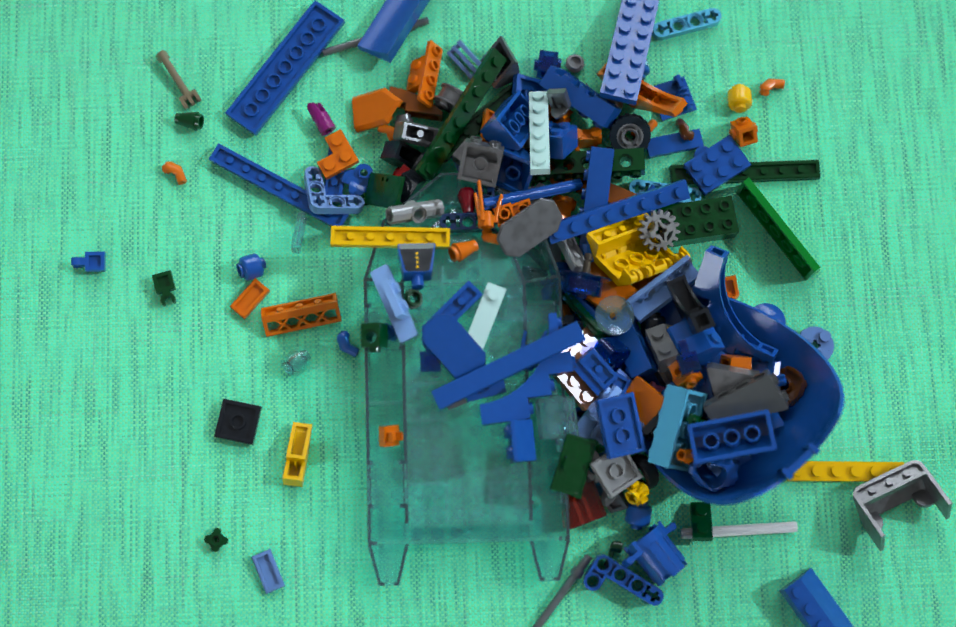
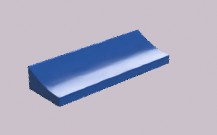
M386 0L359 42V50L391 63L430 0Z

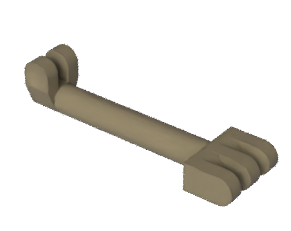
M165 50L158 52L156 55L158 61L164 64L183 94L179 100L185 110L189 108L186 101H189L192 106L195 105L192 99L194 96L198 102L202 101L195 89L188 90L169 60L170 57Z

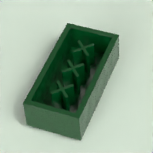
M732 196L671 204L659 208L663 210V214L665 211L670 212V216L676 217L673 222L680 224L676 227L680 233L675 234L678 241H672L673 247L735 238L739 233ZM660 218L662 223H668L666 219Z

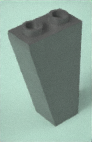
M766 369L705 401L704 410L710 420L769 409V413L789 409L788 401L790 399L786 391H781L777 385L780 382L776 374H771L769 369Z

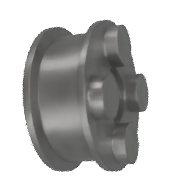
M442 83V90L438 96L434 95V105L450 114L463 91L450 84Z

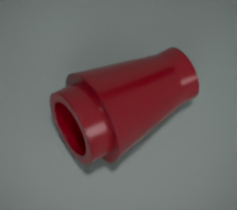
M471 187L461 188L457 194L463 213H474L475 202L473 194L476 192Z

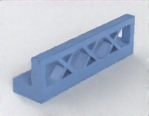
M689 255L684 256L625 300L628 311L640 324L672 301V297L665 284L666 282L685 275L690 286L695 283L698 271L692 265Z

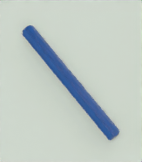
M574 179L503 194L501 206L528 198L534 200L581 190L583 183L581 179ZM500 195L483 198L484 210L496 208Z

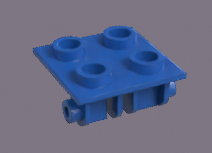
M676 75L673 77L674 80L654 86L666 93L682 97L686 100L688 104L677 116L697 110L684 76ZM660 114L662 121L674 118L672 116Z

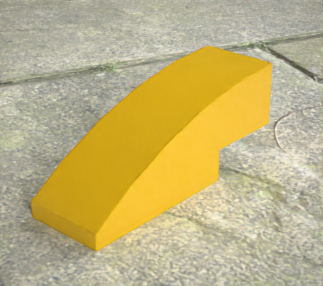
M293 422L282 478L283 485L303 487L312 424Z

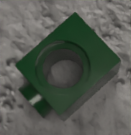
M380 322L361 323V348L368 349V352L371 353L381 352V349L388 348V324ZM376 334V340L373 342V335Z

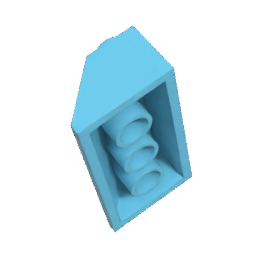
M667 384L663 395L662 408L658 414L657 427L653 433L654 439L648 453L649 463L665 468L688 471L689 465L679 461L676 456L679 449L692 448L687 427L688 422L685 418L689 417L690 413L702 417L704 402L708 394Z

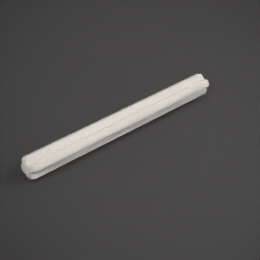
M793 521L712 526L713 537L792 533L798 531L797 522ZM682 528L680 531L681 538L692 539L691 528Z

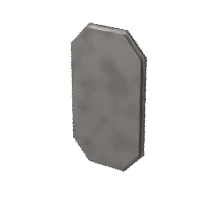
M539 198L501 224L496 240L506 256L520 257L557 232L563 216L554 200Z

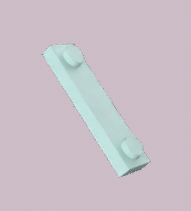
M490 282L487 283L468 331L482 349L485 346L506 292L505 288Z

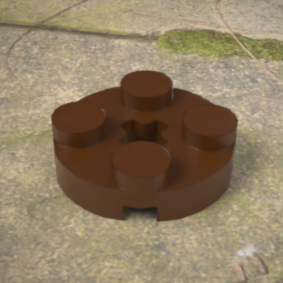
M785 366L780 369V374H784L787 383L789 382V387L785 391L790 399L788 406L792 407L802 397L807 387V381L800 371L793 367Z

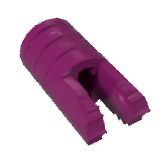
M314 102L308 103L307 109L320 134L325 136L332 133L336 126L323 105Z

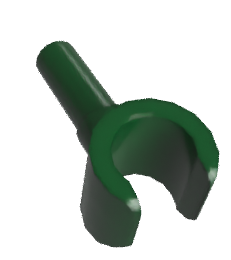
M613 541L610 545L608 556L613 558L614 552L621 553L623 544ZM606 559L604 566L607 567L608 561Z

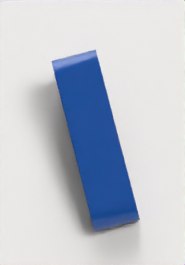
M599 554L594 558L583 577L585 587L591 591L598 590L607 577L653 606L661 604L664 599L663 592L656 585L605 554ZM603 558L607 559V567L604 569L598 568V561ZM616 570H624L625 576L622 579H616L614 577ZM596 576L598 578L597 584L594 586L588 585V577ZM634 580L642 582L640 589H632V582ZM646 587L652 593L657 591L658 598L651 600V596L645 592Z

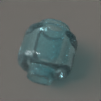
M294 348L283 356L281 366L289 376L297 377L310 368L311 356L306 350L302 351L299 348Z

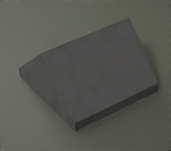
M500 36L491 47L495 48L507 59L492 83L494 89L512 83L513 76L517 73L520 74L518 62L503 36Z

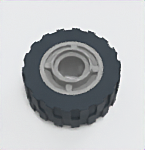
M635 113L620 115L610 127L609 139L614 149L644 148L645 150L649 146L651 140L650 126L646 119L644 120L640 115L638 116ZM632 131L635 133V137L629 139L625 136V133Z

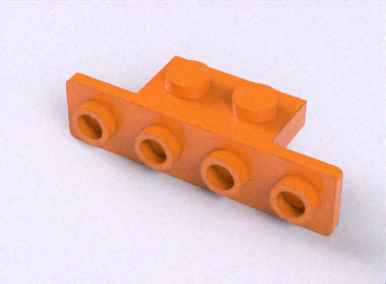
M432 40L427 42L425 55L412 61L406 89L413 93L418 92L417 100L427 108L433 106L443 51Z

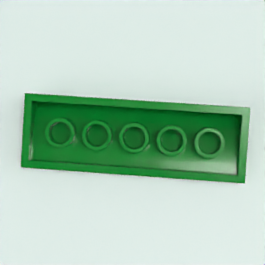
M750 178L744 180L736 192L805 281L820 271L821 267Z

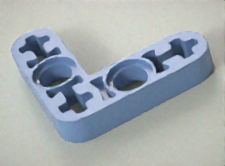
M314 166L306 168L304 184L309 209L313 213L359 214L362 212L365 201L361 196L326 195L321 170ZM311 188H318L320 192H313ZM333 202H338V203H340L342 206H341V207H336V206H334L332 203H333Z

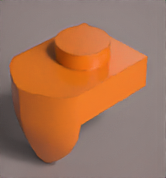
M736 275L725 276L727 295L729 298L737 300L739 290Z

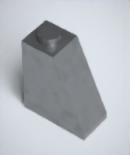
M713 362L707 363V372L714 396L760 373L756 370Z

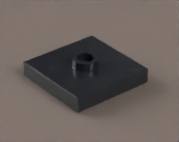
M223 399L214 437L253 445L262 407Z

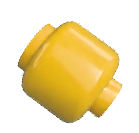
M736 84L727 92L728 107L731 110L743 113L752 106L751 90L745 85Z

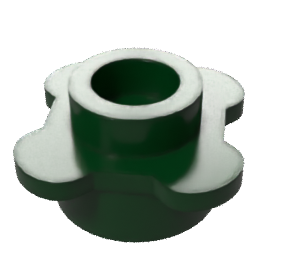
M215 528L210 535L205 536L204 541L211 546L213 552H218L219 548L228 543V538L224 537L221 529Z

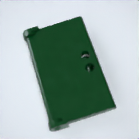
M371 172L366 193L362 197L365 201L364 205L384 208L401 205L400 198L405 177Z
M567 433L550 489L581 499L590 468L589 464L592 462L596 445H598L599 441Z

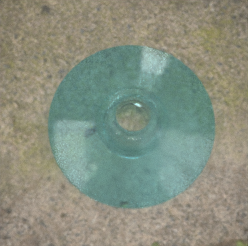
M606 297L596 307V323L607 334H623L633 324V308L623 297ZM610 313L615 314L614 320L610 318Z

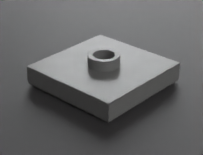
M605 453L589 464L610 499L643 477L630 455L607 459Z

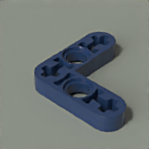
M488 186L487 194L483 195V198L495 196L494 187ZM492 209L484 210V211H491V212H492V215H494ZM447 213L442 215L439 221V227L450 228V233H482L484 230L476 227L477 213ZM457 219H459V227H456V225H457L456 220H457ZM464 219H470L472 220L473 225L471 227H465L462 224V221ZM446 220H450V227L446 226Z

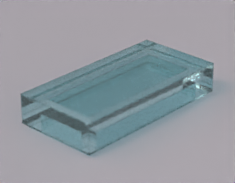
M298 211L291 243L293 253L301 251L307 222L305 212Z

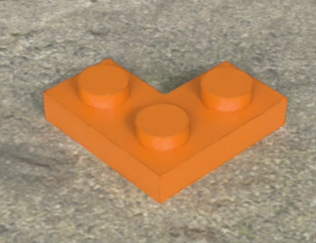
M341 129L324 138L333 153L317 162L326 180L359 163L356 154Z

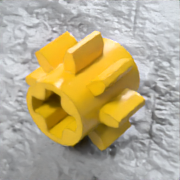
M636 481L626 488L628 491L625 493V497L630 504L639 506L649 500L647 495L650 492L645 483Z

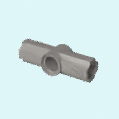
M440 199L423 202L410 200L403 205L388 207L385 210L387 223L390 225L411 221L422 223L425 219L441 217L444 214L445 208Z

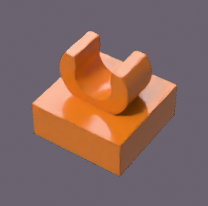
M399 425L379 426V447L399 445V440H403V432H399Z

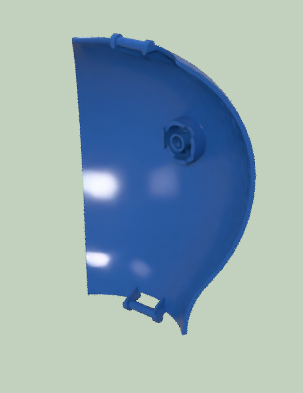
M695 294L701 304L708 307L710 299H702ZM729 298V302L743 326L760 342L779 349L774 361H781V369L785 366H790L800 371L807 381V387L800 400L794 406H788L789 409L778 412L784 425L773 430L777 450L752 454V460L740 465V469L737 470L738 481H736L735 485L728 488L722 487L718 491H710L708 488L698 485L688 471L665 468L655 464L657 469L685 494L705 503L715 505L739 504L770 491L786 479L791 480L793 474L814 454L817 455L820 452L818 448L837 424L844 407V391L841 381L829 361L817 348L781 321L732 298ZM673 300L656 312L665 317L666 324L675 325L686 320V318H680ZM713 326L715 331L719 335L721 327ZM612 341L604 344L600 348L599 354L614 371H617L619 368L627 375L625 371L627 367L625 362L618 356L617 352L619 349L617 345ZM738 349L733 354L751 357V361L759 360L755 356L743 354ZM655 374L644 379L647 383L654 381L657 385L663 386ZM789 382L783 386L784 390L789 387ZM704 410V411H703V416H704V417H707L708 415H707L706 411ZM643 437L646 447L645 453L649 457V449L652 446L654 438L651 437L649 440H647L645 437ZM706 463L697 467L696 472L702 478L709 479L716 476L707 468Z

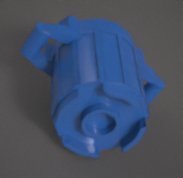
M658 521L657 526L654 524L649 528L650 531L636 542L634 541L628 545L629 548L625 547L624 550L629 557L622 561V566L628 567L636 560L658 587L664 584L666 579L680 572L687 565L685 557L667 536L668 533L676 529L677 526L674 522L664 527Z

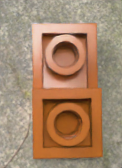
M530 198L513 204L510 202L502 205L498 216V228L501 224L531 205Z

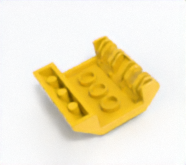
M648 213L588 232L586 235L591 253L593 254L594 263L617 286L631 285L643 280V278H649L664 272L687 254L690 257V254L682 246L679 252L674 254L668 247L666 251L660 247V251L657 252L654 248L652 250L648 249V244L643 245L642 241L644 239L638 237L642 232L637 230V228L642 227L639 221H645L644 215H649ZM655 237L649 238L652 242L658 243Z

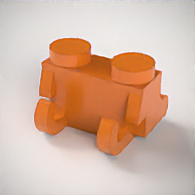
M593 127L592 129L584 130L577 128L578 147L575 151H580V148L597 147V144H602V130L600 128Z
M556 195L552 198L563 216L562 219L570 217L571 211H574L576 207V201L569 196Z

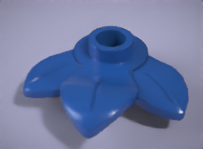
M360 164L355 169L347 170L342 175L341 182L349 184L350 195L361 196L364 192L366 193L369 176L373 170L367 164ZM361 170H366L367 176H362L360 174Z

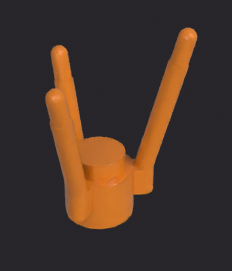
M477 180L478 195L477 193L473 195L478 228L493 229L494 223H498L503 194L499 196L494 215H492L491 211H484L481 181Z

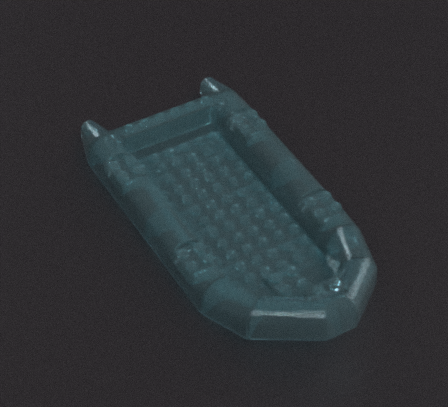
M440 173L407 201L423 202L440 199L445 208L444 214L463 213L457 194L464 187H471L476 192L477 183L457 179L458 173ZM482 185L484 188L483 195L487 194L488 186ZM495 186V196L505 194ZM441 217L425 219L422 223L411 221L392 225L387 223V218L382 221L381 227L440 228L439 221ZM457 219V220H456V223H457L456 227H459V219ZM464 219L462 224L465 227H471L473 222L470 219ZM450 220L445 222L447 227L451 225ZM497 223L492 230L493 234H498L500 227L498 228ZM450 233V247L453 243L476 240L479 250L461 262H453L448 254V249H435L432 278L430 281H424V288L418 290L422 294L423 302L418 308H409L408 310L417 329L418 336L404 343H400L399 339L396 341L388 340V348L381 349V352L371 353L368 352V349H365L368 548L379 586H398L400 584L409 544L528 541L539 581H560L570 542L568 494L551 490L550 486L566 437L565 390L553 376H549L550 379H554L555 391H552V396L528 399V403H533L534 414L530 415V420L533 422L536 461L510 463V459H506L505 447L509 446L508 439H504L503 427L506 426V423L482 426L479 405L509 395L526 382L536 368L533 371L525 369L505 379L506 393L471 401L451 410H448V408L439 410L431 391L456 379L422 342V326L468 280L482 294L488 282L506 289L483 348L486 352L485 365L520 349L524 330L527 331L525 346L540 339L544 331L549 332L548 313L556 312L557 318L561 317L562 321L561 275L547 239L522 256L512 257L506 256L500 245L484 242L481 238L482 233ZM373 248L364 276V323L380 322L392 325L370 275L371 271L387 264L395 281L401 288L400 293L402 297L407 290L412 289V281H403L397 248ZM410 296V301L414 303V297ZM482 296L457 320L467 332L470 329ZM376 334L373 335V342L376 340ZM399 425V432H403V440H399V445L379 447V426Z

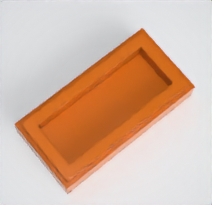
M255 278L230 305V308L245 320L267 296L270 290Z

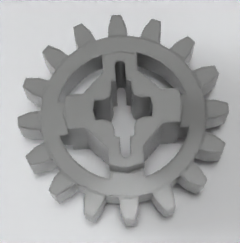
M658 209L657 214L654 210H651V216L645 214L646 220H640L639 222L642 224V227L637 228V230L642 232V234L638 235L640 239H644L642 244H648V249L652 250L654 248L657 252L660 251V247L665 251L667 250V245L673 247L672 241H678L675 234L680 233L676 229L680 224L673 222L676 217L670 216L668 211H665L663 214L661 209ZM660 218L666 219L668 223H662ZM658 227H661V228H662V229L659 231L660 234H657V233H656V231H658ZM655 237L658 243L652 242L649 238Z

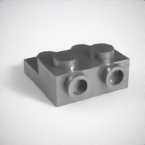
M478 136L466 138L457 179L477 183V180H480L481 185L495 188L505 147L501 146V142L490 140V143L483 142L482 138Z

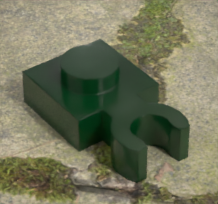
M171 270L152 275L156 294H162L160 298L162 305L166 306L165 300L167 298H172V302L175 304L176 297L171 291L176 290Z

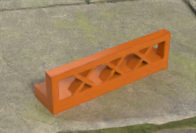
M336 293L261 308V318L266 337L342 321ZM335 309L337 316L329 318L324 314L327 310ZM308 314L318 316L315 321L311 322L305 319ZM289 318L299 320L296 325L292 326L286 323ZM275 321L280 324L277 329L269 330L267 323Z

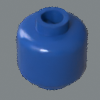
M256 253L241 257L239 263L236 264V268L241 278L250 281L263 276L266 263L263 257L260 258Z
M648 502L639 506L629 503L628 509H626L625 521L631 525L632 529L642 530V527L650 524L651 506L648 505Z

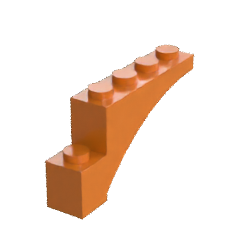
M606 64L597 73L601 81H603ZM642 80L636 106L631 104L629 106L676 117L688 103L684 98L666 93Z

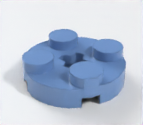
M808 327L800 332V335L811 344L815 341L819 345L817 349L827 360L831 357L834 350V342L829 331L820 327Z

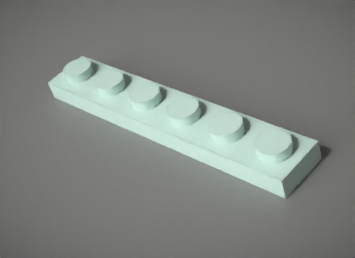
M547 91L529 92L530 174H550Z

